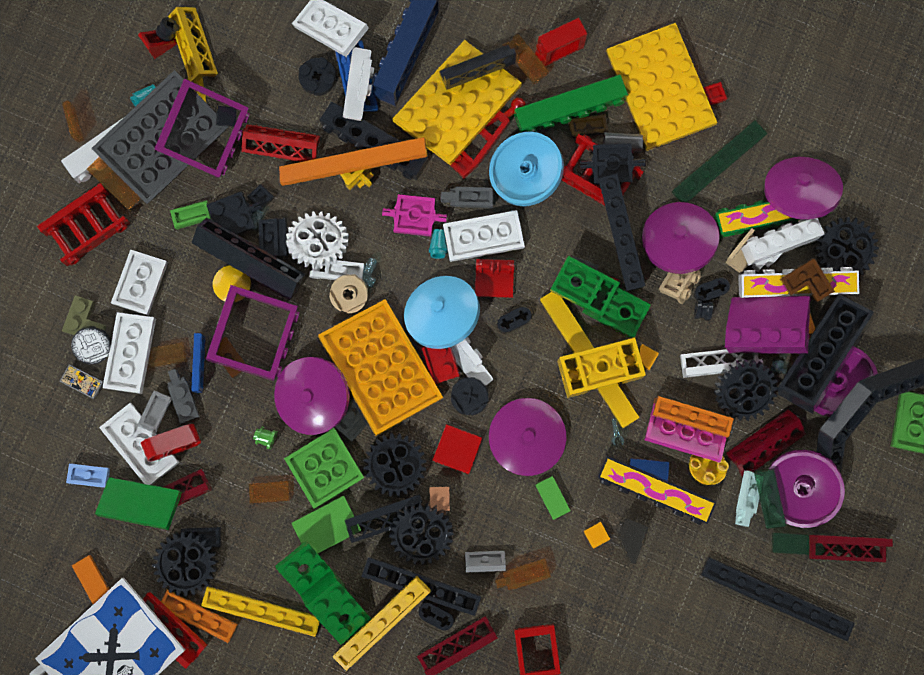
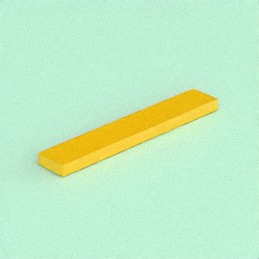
M416 576L333 655V658L347 671L424 599L431 589Z
M209 586L206 588L201 605L314 637L317 635L320 624L313 614Z

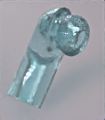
M369 258L363 269V281L369 287H373L376 281L375 278L371 277L377 265V261L373 258Z

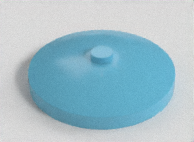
M537 132L515 134L501 143L492 156L489 167L491 184L497 194L510 204L517 206L538 204L552 195L559 186L564 171L563 157L556 144L543 134Z
M452 276L432 278L418 286L409 297L404 310L406 328L411 336L425 347L432 349L452 347L466 339L475 328L480 314L479 300L472 287L460 278Z

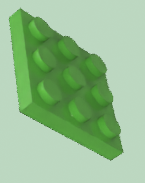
M335 428L284 458L314 509L364 479L363 474Z

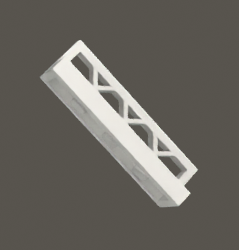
M727 349L681 354L683 378L722 374L723 369L730 370L729 364L735 367L738 360L740 364H743L741 356L744 353H740L739 356L736 353H730L736 358L733 363H726L722 360L725 354H729ZM752 353L756 364L759 361L763 363L762 359L758 358V353ZM707 356H712L718 360L715 365H706L703 362ZM686 358L695 359L698 362L697 366L687 368Z

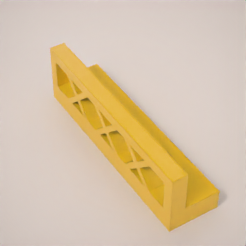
M176 7L168 17L175 20L179 26L174 36L189 80L196 83L203 76H216L218 72L196 8ZM185 13L192 15L193 22L186 18ZM191 28L198 33L199 38H196L191 33ZM197 45L203 49L204 55L197 50ZM202 62L207 64L210 70H204Z

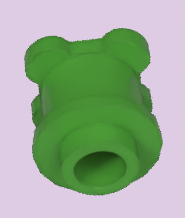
M264 426L260 429L257 428L253 437L256 440L255 444H262L271 450L278 432L266 430Z

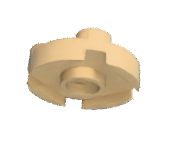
M346 274L338 277L333 282L329 297L336 309L347 313H354L365 305L368 299V288L365 282L357 275ZM346 289L354 292L352 294L353 298L344 296Z

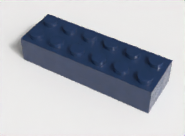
M410 0L409 8L406 7L403 12L402 23L398 24L394 34L396 36L388 44V53L380 61V70L372 78L371 83L373 84L375 98L396 106L440 11V0Z

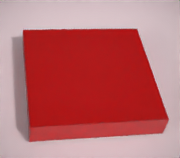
M446 424L433 461L469 474L482 437Z

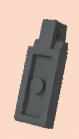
M455 187L451 189V192H441V202L450 203V206L493 208V188Z
M178 370L168 371L171 382H168V389L180 423L183 424L199 418L200 415L188 381H186L185 377L180 378Z

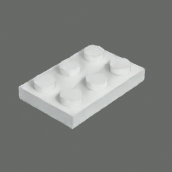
M130 250L111 303L149 316L168 262Z

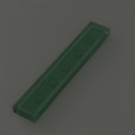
M756 120L753 121L673 189L672 193L680 202L688 203L768 133Z

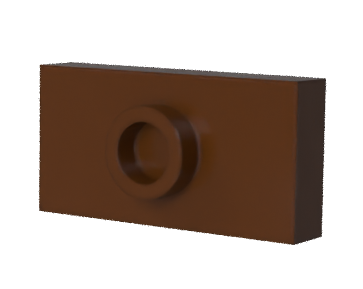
M225 336L221 341L217 355L246 364ZM224 366L233 379L243 372Z

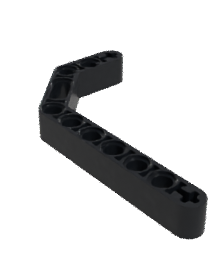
M924 358L860 380L821 427L816 452L829 458L841 472L846 440L876 403L924 386Z

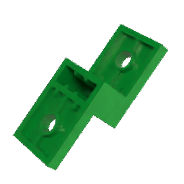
M570 256L567 257L550 289L551 292L584 308L582 313L630 338L635 337L651 304L618 288L620 282ZM578 277L582 282L581 286L574 287L571 284V279ZM622 308L630 311L628 318H623L620 315Z
M307 540L275 566L277 571L299 593L306 608L340 645L371 620L370 615L347 591L339 576ZM301 565H308V569L306 571H298ZM343 614L349 615L345 621L339 620Z

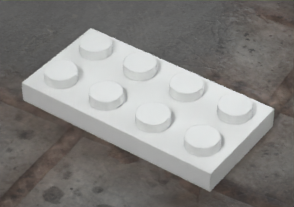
M310 0L292 23L298 30L347 57L369 29L364 22L324 0Z
M517 210L443 224L450 262L523 249L525 247Z
M117 312L103 388L142 394L156 318Z
M129 403L99 428L142 482L147 485H153L180 462L174 455L152 462L147 461L140 443L157 434L138 427L142 415L132 403Z

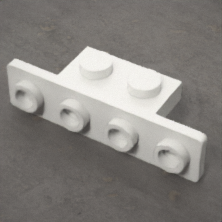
M357 47L352 49L343 111L344 118L358 121L362 119L366 96H370L372 85L369 84V78L372 79L374 67H371L372 60H370L371 50Z
M468 337L452 346L456 363L467 377L480 379L485 385L493 380L492 376L482 365L481 359L483 357L477 349L473 350L469 345L471 341Z

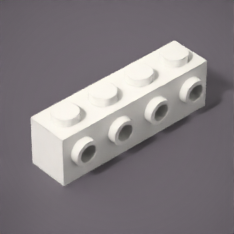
M818 218L801 219L798 221L799 224L792 225V223L781 227L782 230L776 232L775 229L768 231L762 238L758 239V236L748 239L747 244L741 248L748 266L819 239L824 235V231Z

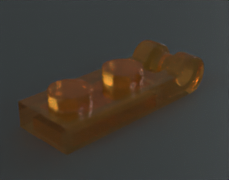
M516 34L510 42L507 41L503 44V46L509 45L510 49L516 46L520 47L518 50H515L516 63L533 84H536L549 74L547 68L519 34Z

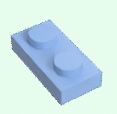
M69 464L66 483L105 488L110 468Z

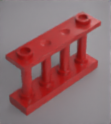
M578 134L575 143L579 146L567 166H564L561 181L605 206L600 184L595 186L590 183L589 178L593 173L592 168H587L584 174L580 176L573 173V169L585 149L593 153V145H597L592 142L593 140L590 137ZM634 166L632 180L634 177L640 180L644 172L640 166ZM631 182L620 185L622 195H624Z
M101 183L37 226L45 236L52 235L65 254L60 261L66 266L78 263L79 258L114 234L123 232L130 224L128 219L124 216L119 219L106 200V196L110 193ZM96 203L102 206L113 222L105 229L102 228L90 211L91 206ZM80 214L85 215L97 233L89 240H87L74 221L75 217ZM63 225H68L81 243L73 251H71L58 232L59 228Z

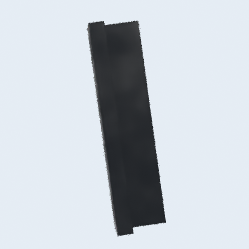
M505 45L439 71L446 90L515 64L516 52L514 48L510 49L509 45Z
M417 495L344 520L351 543L389 531L390 526L385 528L384 526L386 523L393 524L387 521L390 514L404 509V506L409 509L411 503L418 506L419 502L422 503L421 496ZM387 515L386 519L381 518V516ZM375 518L384 521L381 529L377 531L369 527L371 521ZM414 519L413 522L419 521L421 519ZM358 524L365 527L362 536L354 538L351 527ZM367 529L373 531L371 533L365 534Z

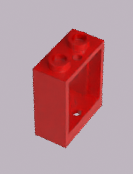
M577 18L538 37L535 55L539 62L542 61L544 67L584 48L587 32L580 19Z
M553 624L514 629L520 675L561 674ZM550 634L554 668L525 672L521 638Z

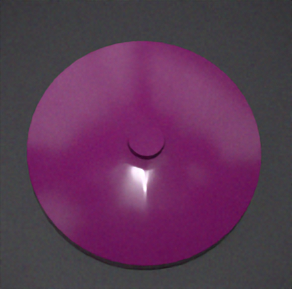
M793 157L780 161L769 170L765 179L764 192L770 205L778 212L796 219H815L829 214L838 206L843 192V183L836 170L827 163L810 157Z
M685 202L670 203L655 210L646 220L642 232V245L648 259L658 268L676 274L691 273L706 266L714 257L719 244V230L713 217L703 208Z
M855 347L815 412L830 417L860 380L878 374L873 361L867 354Z
M305 357L293 361L283 369L275 385L274 399L280 417L290 428L302 434L317 435L333 429L344 418L349 406V387L343 373L337 366L323 358Z
M522 398L506 404L497 412L489 429V445L493 456L503 468L517 475L533 476L549 470L559 461L566 445V430L562 418L549 404L538 399Z
M795 450L781 455L770 465L763 482V494L767 506L778 519L795 527L810 528L828 522L838 513L843 504L845 485L841 472L829 458L810 450Z

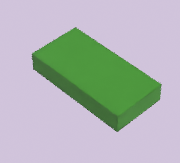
M207 200L170 210L174 228L177 230L201 223L206 217L210 219Z
M553 476L535 485L553 520L570 512Z

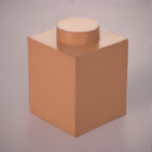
M430 487V508L437 505V512L443 509L444 515H446V511H450L449 487Z

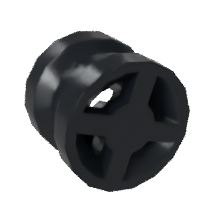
M164 17L155 31L160 39L171 41L174 34L177 33L179 26L172 18Z
M697 300L694 308V319L704 318L706 321H710L713 312V302L703 303L701 300Z

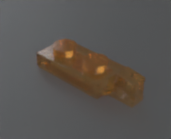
M543 558L507 570L503 573L504 578L495 580L497 588L507 586L508 590L517 589L550 578L551 575L546 560Z

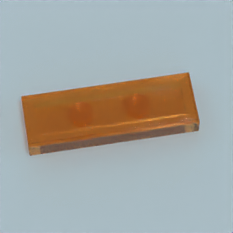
M100 157L87 168L128 210L141 199Z

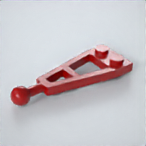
M522 98L513 99L511 107L504 113L499 111L479 134L488 142L474 160L463 151L451 164V167L465 179L479 166L509 126V118L514 114V110L526 106L525 101ZM499 120L501 125L491 135L485 128Z

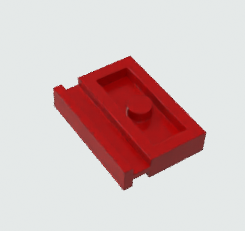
M452 347L443 349L422 348L430 376L435 384L461 376Z

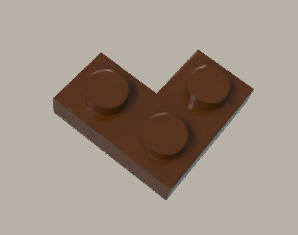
M814 258L779 279L789 295H793L807 286L816 302L835 292Z

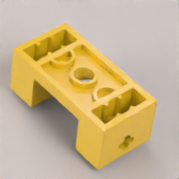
M635 338L562 356L557 361L567 398L582 395L590 390L622 382L624 384L639 380L646 375ZM598 362H605L608 366L607 371L600 372L597 369Z

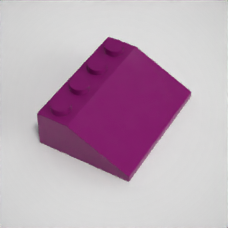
M810 296L732 297L726 325L725 348L729 353H808Z

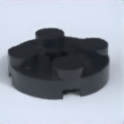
M312 58L299 68V82L304 91L321 96L332 90L336 81V73L332 64L325 58ZM315 73L322 74L319 81L316 78L312 79Z

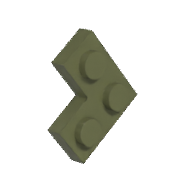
M75 295L62 332L75 335L78 330L87 326H95L105 331V325L89 320L95 302Z

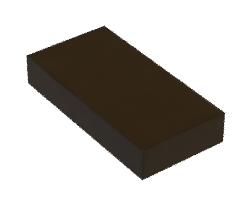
M606 114L572 118V121L569 122L571 138L577 137L578 134L590 136L608 133Z

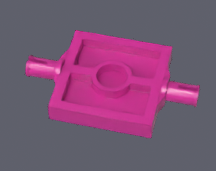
M398 194L397 204L394 209L383 208L382 216L393 217L394 233L431 237L435 221L446 223L447 215L436 214L434 209L435 198Z

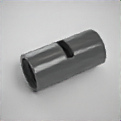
M604 133L603 145L631 143L632 153L642 152V134Z

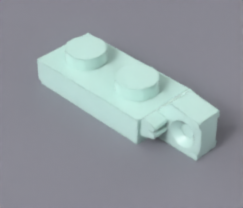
M744 470L736 508L735 524L749 527L750 519L757 512L764 479L763 475Z

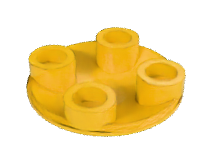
M229 265L221 268L216 273L213 279V289L217 297L225 302L230 285L250 291L251 280L248 275ZM237 295L235 302H238L245 297Z
M692 455L689 460L690 473L698 482L705 485L720 483L725 478L729 467L723 456L720 463L696 455Z

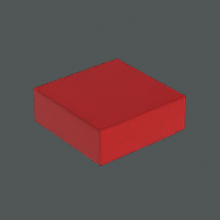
M721 82L703 87L710 106L727 100Z

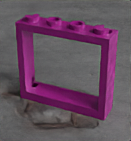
M184 79L154 150L218 178L220 175L224 176L228 167L225 164L228 157H232L235 148L232 146L235 140L239 141L242 134L240 127L242 123L246 124L249 118L248 107ZM189 88L240 111L216 170L164 148Z
M230 285L206 360L274 381L275 377H279L282 366H279L280 360L285 359L288 348H285L286 341H291L294 330H291L292 323H297L300 312L296 311L298 306ZM237 295L290 311L270 372L217 355Z

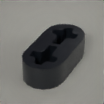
M725 278L706 282L694 290V298L707 302L721 297L729 291L730 284ZM718 283L725 286L723 292L720 289L714 291L713 288L718 286ZM701 289L703 291H710L705 295V298L703 296H699L698 294L701 291Z
M520 307L503 315L497 322L498 330L507 334L528 324L531 320V311L526 307ZM521 311L523 314H528L525 321L523 319L516 321L515 319L519 317V312ZM503 320L506 322L513 320V323L509 324V329L501 327Z
M429 602L423 603L419 607L418 613L420 618L444 631L449 630L453 626V617L447 611ZM430 606L431 612L436 614L435 617L431 615L424 617L422 609ZM437 616L442 618L448 616L450 624H445L444 627L441 626V621L436 619Z

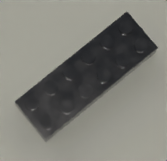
M838 294L810 337L808 353L799 354L779 385L778 395L813 414L871 324L874 312Z

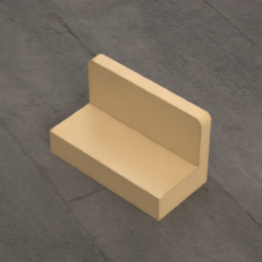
M752 228L726 261L729 266L740 274L748 266L741 248L747 244L748 239L755 237L753 235L755 230Z

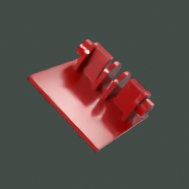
M476 259L475 294L477 297L513 298L514 260Z

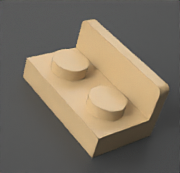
M700 270L685 274L668 272L659 291L677 299L680 304H683L685 300L689 299L694 284L699 282L701 272Z

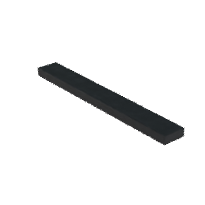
M707 557L700 574L701 576L842 640H849L854 622Z

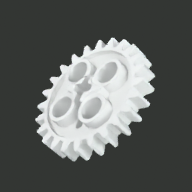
M312 212L310 217L305 213V219L298 217L299 223L293 221V227L288 228L289 233L286 234L288 251L292 253L293 259H298L299 264L304 261L305 267L312 264L314 269L316 264H319L322 269L325 263L330 267V261L337 263V257L342 259V252L346 253V246H348L346 227H342V221L337 222L336 216L330 219V213L323 216V213L320 212L319 216H316L315 212Z

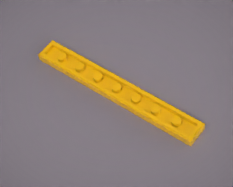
M550 292L540 299L573 353L594 348L561 296ZM603 361L597 363V369L600 372L607 371ZM617 383L597 388L622 428L639 418Z

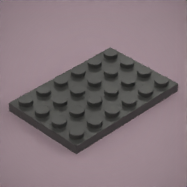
M175 70L91 148L146 204L188 166L186 163L154 150L184 80ZM189 88L164 148L194 160L228 127L217 126L216 113L193 89Z

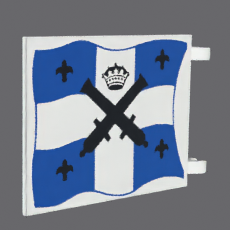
M123 577L35 658L40 665L30 675H43L45 672L48 675H159L185 649Z

